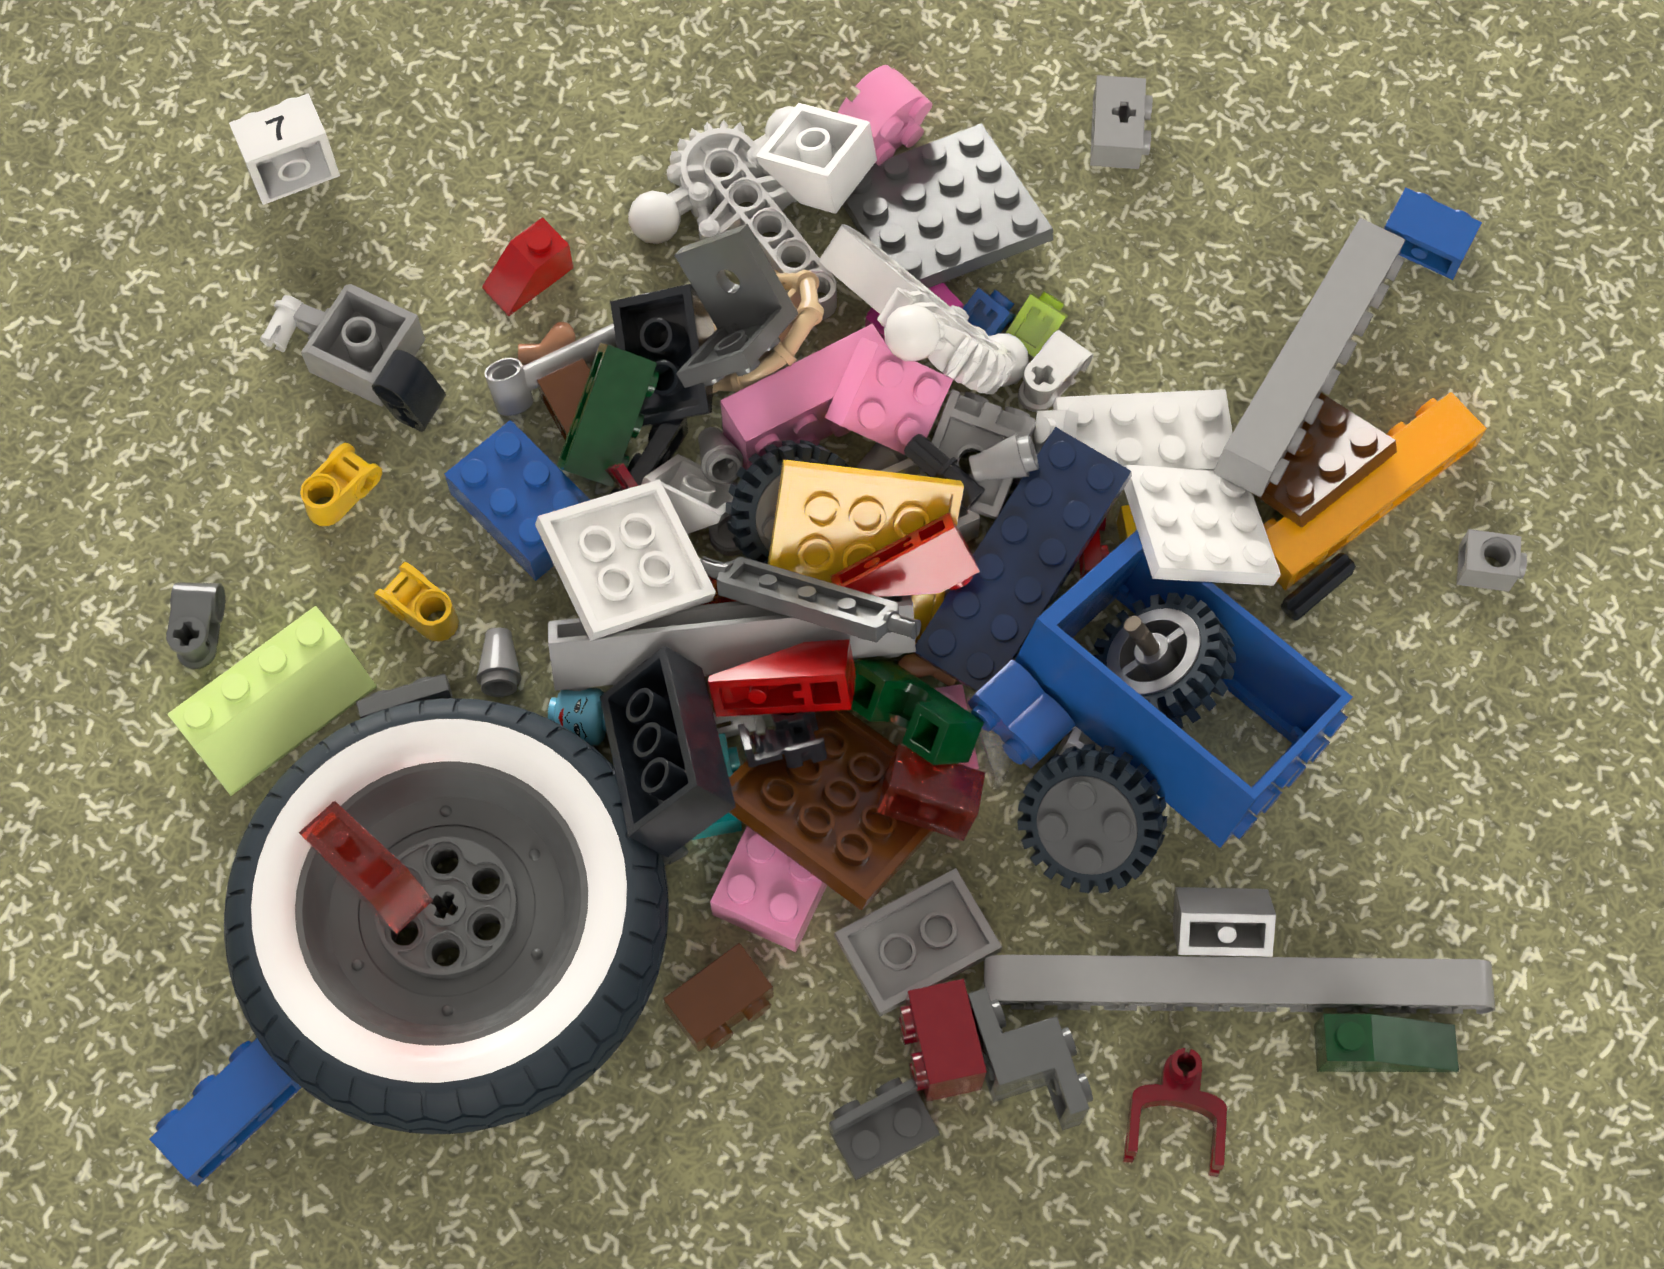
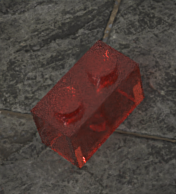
M898 744L885 772L877 813L964 841L979 813L985 772L959 763L933 765L908 747Z

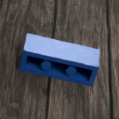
M257 1038L253 1042L246 1041L237 1047L229 1057L230 1064L217 1076L213 1074L203 1079L193 1090L192 1095L194 1097L180 1110L174 1109L167 1113L156 1125L157 1132L149 1138L184 1178L197 1187L302 1088L277 1065Z

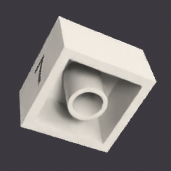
M309 94L297 98H288L276 106L259 112L248 113L240 119L229 123L263 205L340 176L326 132Z

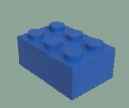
M511 420L444 473L451 495L535 581L554 566L535 526L538 516L590 501Z

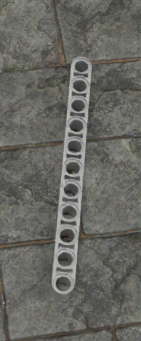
M994 955L984 959V988L987 989L990 1000L998 999L1000 1005H1011V1009L1044 1010V1005H1057L1058 1010H1091V1006H1104V1010L1137 1011V1006H1150L1151 1011H1184V1007H1197V1011L1230 1012V1007H1244V1012H1277V1007L1290 1008V1012H1323V1008H1337V1013H1370V1008H1383V1013H1416V1009H1430V1013L1463 1014V1009H1476V1014L1495 1011L1492 964L1490 961L1481 959Z

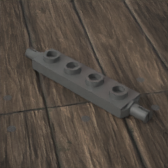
M706 556L700 559L708 577L717 579L718 595L876 643L882 636L891 632L910 637L911 639H916V636L920 633L921 621L899 615L898 602L741 556L726 563L710 559Z

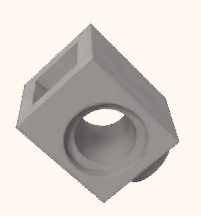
M1468 529L1459 544L1457 585L1509 592L1517 579H1523L1526 571L1527 554L1521 552V536ZM1485 557L1496 559L1501 567L1490 565L1485 560Z

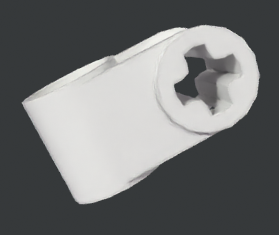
M1057 330L1047 340L1041 351L1027 364L1023 375L1024 381L1018 393L1020 403L1025 409L1032 412L1048 410L1053 406L1055 398L1061 397L1067 388L1076 382L1074 377L1079 371L1085 372L1094 354L1060 330Z

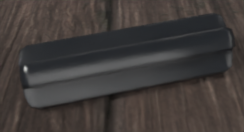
M1338 553L1284 598L1281 609L1292 620H1299L1353 574L1356 568L1355 563L1345 553Z

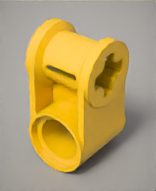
M340 444L301 486L300 494L309 519L319 526H330L340 521L360 499L364 498L378 484L382 476V468L376 463H367L355 454V448L351 444ZM320 498H332L325 504H315Z
M403 562L399 566L400 573L384 590L378 589L374 593V597L399 620L408 623L427 639L437 642L448 640L456 633L459 625V619L451 599L415 567L407 562ZM433 612H445L439 620L427 621L429 615Z

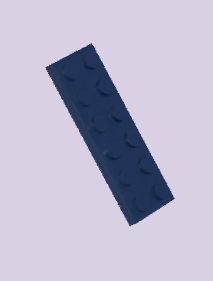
M1057 427L1054 428L1037 455L1039 469L1030 471L1029 477L1021 479L973 554L980 572L973 575L972 580L967 585L956 590H950L915 645L916 652H913V654L975 692L980 690L1012 659H1016L1036 619L1047 610L1132 477L1131 470Z

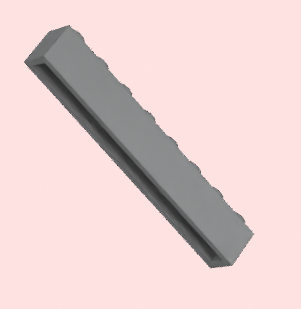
M1362 218L1359 219L1226 443L1214 474L1259 497L1263 495L1269 482L1278 485L1289 464V461L1283 459L1287 451L1294 455L1296 454L1307 433L1306 430L1301 428L1304 421L1311 425L1313 424L1324 403L1323 400L1318 398L1320 393L1323 392L1329 395L1341 373L1335 369L1336 365L1340 363L1346 366L1357 345V342L1351 339L1354 334L1362 337L1374 315L1368 312L1370 306L1378 309L1390 287L1384 284L1386 278L1394 282L1405 261V258L1399 256V253L1406 239Z
M911 595L881 597L898 602L899 615L914 619ZM739 601L698 605L590 641L580 618L548 621V646L555 691L567 689L582 691L589 687L615 685L664 646L700 666L705 677L794 645L811 641L850 639L854 661L858 658L874 656L894 658L901 656L903 653L916 652L915 639L901 634L887 633L876 643Z

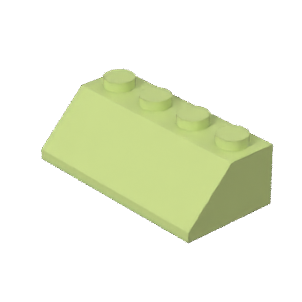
M314 606L170 711L168 716L226 791L232 796L353 706L357 701H360L376 689L377 686L344 639L317 606Z

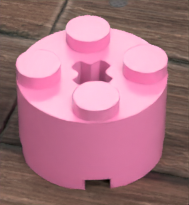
M883 65L871 71L855 86L860 93L853 102L846 97L839 108V114L870 122L877 157L875 163L880 166L886 160L893 157L895 150L902 144L910 148L919 141L924 133V129L920 125L931 110L932 102L899 71L894 68L892 69L888 65Z

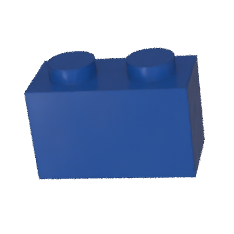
M1405 187L1384 229L1406 239L1399 253L1400 256L1453 280L1482 222L1472 218L1462 210H1454L1433 200L1425 193L1415 192Z

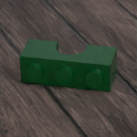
M892 660L854 661L856 679L852 709L870 722L885 721L906 728L902 744L933 765L969 762L984 721Z

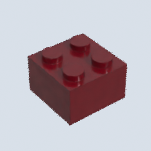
M964 979L907 991L906 1005L900 1007L901 1017H898L903 1044L913 1045L914 1053L910 1054L912 1063H909L911 1079L913 1078L918 1086L916 1091L923 1090L925 1100L928 1102L981 1090L987 1071Z

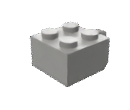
M352 284L344 286L332 306L327 308L325 312L302 303L293 316L298 329L309 334V341L301 351L308 371L381 407L384 404L372 390V385L393 351L402 350L415 356L425 341L418 315Z

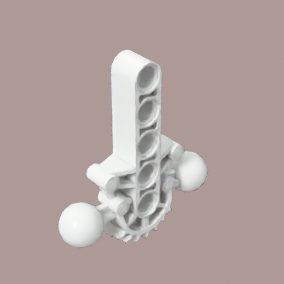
M786 106L776 110L768 119L765 134L755 141L744 133V126H742L741 122L734 129L728 128V124L724 119L720 124V128L715 129L706 122L704 126L705 132L702 133L692 128L689 133L690 140L679 138V143L677 144L678 151H671V165L667 169V177L670 183L681 187L668 195L658 191H649L639 195L632 202L628 214V223L633 233L646 243L659 244L668 241L677 232L681 222V215L691 210L695 217H698L697 223L700 240L748 224L774 270H777L779 273H798L801 270H810L818 277L819 287L817 292L826 294L825 297L819 299V304L824 308L823 319L830 317L837 307L836 280L832 273L819 262L820 258L782 212L792 202H797V200L757 162L756 155L795 107ZM721 172H726L730 174L726 177L716 176ZM743 202L754 203L750 207L739 206ZM715 204H717L718 207L712 214H710ZM766 232L778 233V235L774 237L762 236V234ZM790 262L802 263V265L797 268H790L786 266V264Z
M842 224L819 259V262L880 314L877 320L885 327V343L892 354L904 361H917L928 358L945 376H949L957 383L965 385L970 390L975 389L979 393L994 394L1000 387L1016 384L1023 377L1029 359L1028 351L1021 340L1009 333L988 336L983 329L973 326L967 321L969 315L965 310L954 305L951 307L863 234L848 225Z

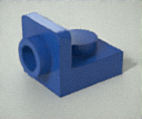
M978 288L963 307V310L969 315L967 321L973 326L983 329L988 336L1001 333L1009 322L1012 323L1017 316L1010 311L1015 304L996 289L990 295Z

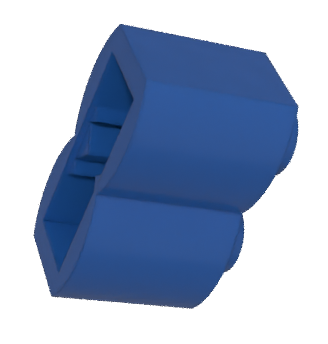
M1013 659L968 701L972 709L971 713L984 721L982 729L988 732L992 730L999 735L1004 742L1002 747L1007 756L1019 765L1024 763L1029 768H1032L1076 726L1063 707L1046 694L1032 675Z

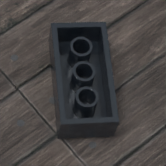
M664 646L601 695L600 700L628 837L669 857L735 808L736 805L703 670L700 666Z

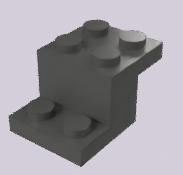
M986 988L968 993L987 1071L985 1080L993 1103L1047 1086L1062 1131L1079 1126L1089 1110L1088 1102L1093 1101V1095L1086 1075L1084 1073L1077 1075L1071 1058L1077 1055V1051L1069 1028L1061 1029L1058 1018L1055 1016L1003 1033L1002 1028L1006 1027V1020L999 1000L991 1001Z

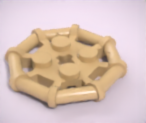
M774 270L784 289L790 290L787 294L799 314L781 333L779 344L759 358L761 363L755 370L743 376H737L736 373L726 375L722 380L713 384V393L717 391L736 393L768 377L784 365L791 366L796 361L794 356L813 326L819 324L824 315V308L819 304L817 293L819 279L813 272L801 270L798 273H779L777 270Z

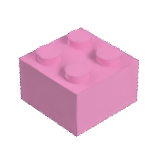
M861 337L824 418L905 455L904 449L914 436L922 434L927 438L953 379L916 361H904L892 354L890 349Z
M747 826L710 901L712 915L796 952L827 885Z

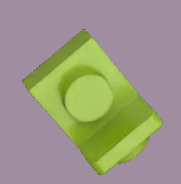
M1043 291L1040 297L1032 293L1006 333L1021 340L1028 354L1035 357L1047 340L1059 330L1067 319L1068 315L1061 311L1065 304Z

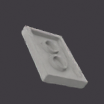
M956 868L835 932V938L879 1017L905 1004L907 991L944 983L984 961L986 957L1001 952L1002 949L1000 942Z

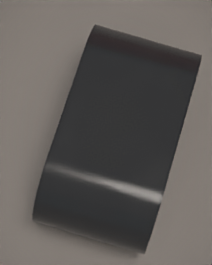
M402 350L393 351L372 385L374 393L399 422L420 432L426 429L446 397L445 391L428 368L418 358Z

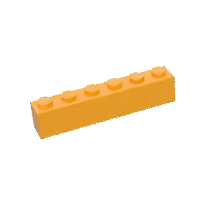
M1452 392L1439 401L1435 398L1427 401L1416 412L1415 416L1417 418L1409 424L1405 425L1404 422H1400L1390 429L1387 435L1396 440L1397 453L1301 528L1285 516L1278 522L1275 518H1271L1263 524L1281 573L1277 582L1285 591L1478 445L1487 428Z

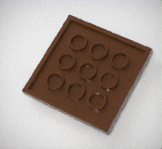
M817 711L815 715L818 730L813 732L816 739L824 737L827 758L813 763L812 759L803 761V766L797 768L787 767L784 754H782L783 759L751 768H749L746 761L729 777L736 805L729 813L862 911L958 806L963 794L849 711Z

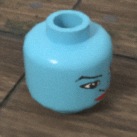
M588 688L581 691L561 690L557 698L552 697L550 699L548 719L569 729L591 746H598L603 742L607 733L600 696L604 692L599 688Z

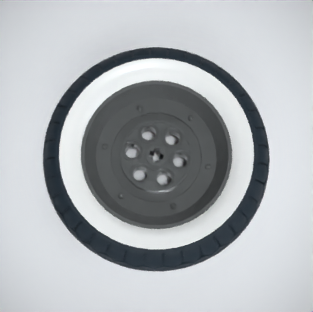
M442 698L406 703L384 709L352 722L319 742L284 773L254 813L238 846L225 898L224 941L230 978L243 1014L263 1048L293 1081L321 1102L352 1118L396 1131L419 1134H456L488 1129L531 1115L566 1096L593 1075L613 1055L630 1033L652 993L664 955L669 919L667 877L662 854L628 837L614 766L581 737L539 714L498 702L480 699ZM446 858H456L459 860L458 866L451 873L439 874L436 872L437 866L442 860ZM486 878L500 880L498 888L493 893L480 894L477 892V887L482 880ZM412 882L418 884L417 892L411 898L404 900L396 898L397 890L405 883ZM451 904H454L457 912L453 916L446 913L445 918L442 919L439 910L443 906L449 909ZM496 923L501 926L499 934L492 940L484 941L477 938L478 932L483 925ZM406 928L418 929V936L413 943L406 946L396 944V938L402 930ZM455 948L460 951L459 958L454 964L446 967L437 964L438 956L445 949Z

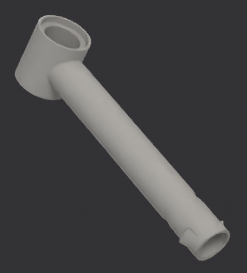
M612 323L524 366L515 358L501 359L489 365L484 374L497 412L501 415L511 416L526 411L533 404L531 391L538 388V379L582 358L586 364L594 361L600 343L617 348L614 324Z

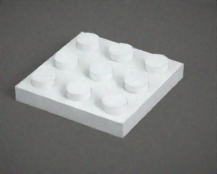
M1126 465V468L1132 471V477L1124 490L1152 579L1274 586L1281 573L1251 492L1214 474V471Z
M660 479L543 514L537 518L535 526L590 641L710 602L716 594Z

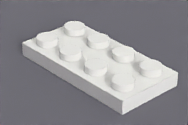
M1226 389L1056 397L1053 403L1054 410H1069L1079 413L1076 430L1077 440L1124 467L1126 465L1214 471L1221 453L1233 433Z

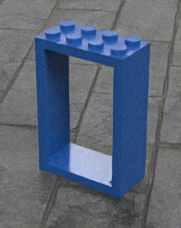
M1137 530L1036 619L1015 659L1017 663L1032 675L1043 691L1063 707L1075 722L1076 727L1101 748L1105 745L1115 747L1113 755L1119 758L1124 752L1132 755L1133 758L1130 764L1136 769L1142 763L1149 770L1145 775L1147 781L1150 782L1156 779L1160 786L1156 795L1160 798L1164 797L1168 805L1219 848L1232 835L1240 840L1258 819L1253 813L1258 815L1262 811L1265 814L1282 794L1278 787L1281 789L1285 786L1291 787L1306 769L1302 762L1304 761L1307 764L1311 761L1313 763L1330 743L1324 736L1327 735L1332 738L1346 722L1348 716L1343 713V710L1353 698L1347 691L1212 582L1152 579ZM1168 593H1178L1182 600L1185 594L1194 596L1197 602L1203 601L1214 612L1233 641L1234 647L1232 649L1236 654V663H1230L1235 672L1232 680L1222 679L1228 687L1227 690L1292 744L1251 787L1077 643L1073 637L1115 599L1119 600L1135 614L1136 612L1132 604L1142 600L1147 608L1151 607L1150 596L1160 594L1165 603Z

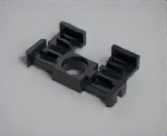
M799 712L788 716L782 715L783 713L770 714L775 731L774 729L768 730L766 728L765 734L761 736L757 735L756 731L750 735L745 724H739L738 730L749 768L783 759L782 754L785 755L786 764L789 768L801 767L804 765L803 761L812 759L813 763L825 760L827 752L824 737L816 739L813 732L818 730L815 712ZM751 744H754L757 754H753Z

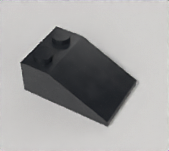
M686 284L610 301L617 348L657 362L654 372L659 374L656 388L650 398L645 396L639 412L644 414L642 427L712 413L713 385L704 386L703 383H699L685 388L676 374L715 332L713 321L692 285Z

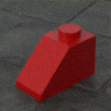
M542 217L508 243L484 282L482 289L509 317L573 269L569 244Z

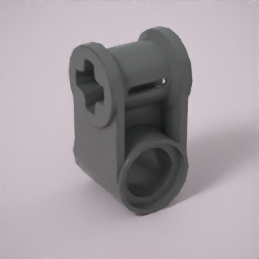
M177 582L172 587L171 610L166 641L170 648L177 653L180 663L187 668H204L215 658L220 624L224 618L226 603L225 590L221 583Z

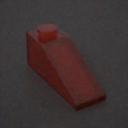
M336 801L332 802L299 832L302 838L396 934L433 901L408 868Z

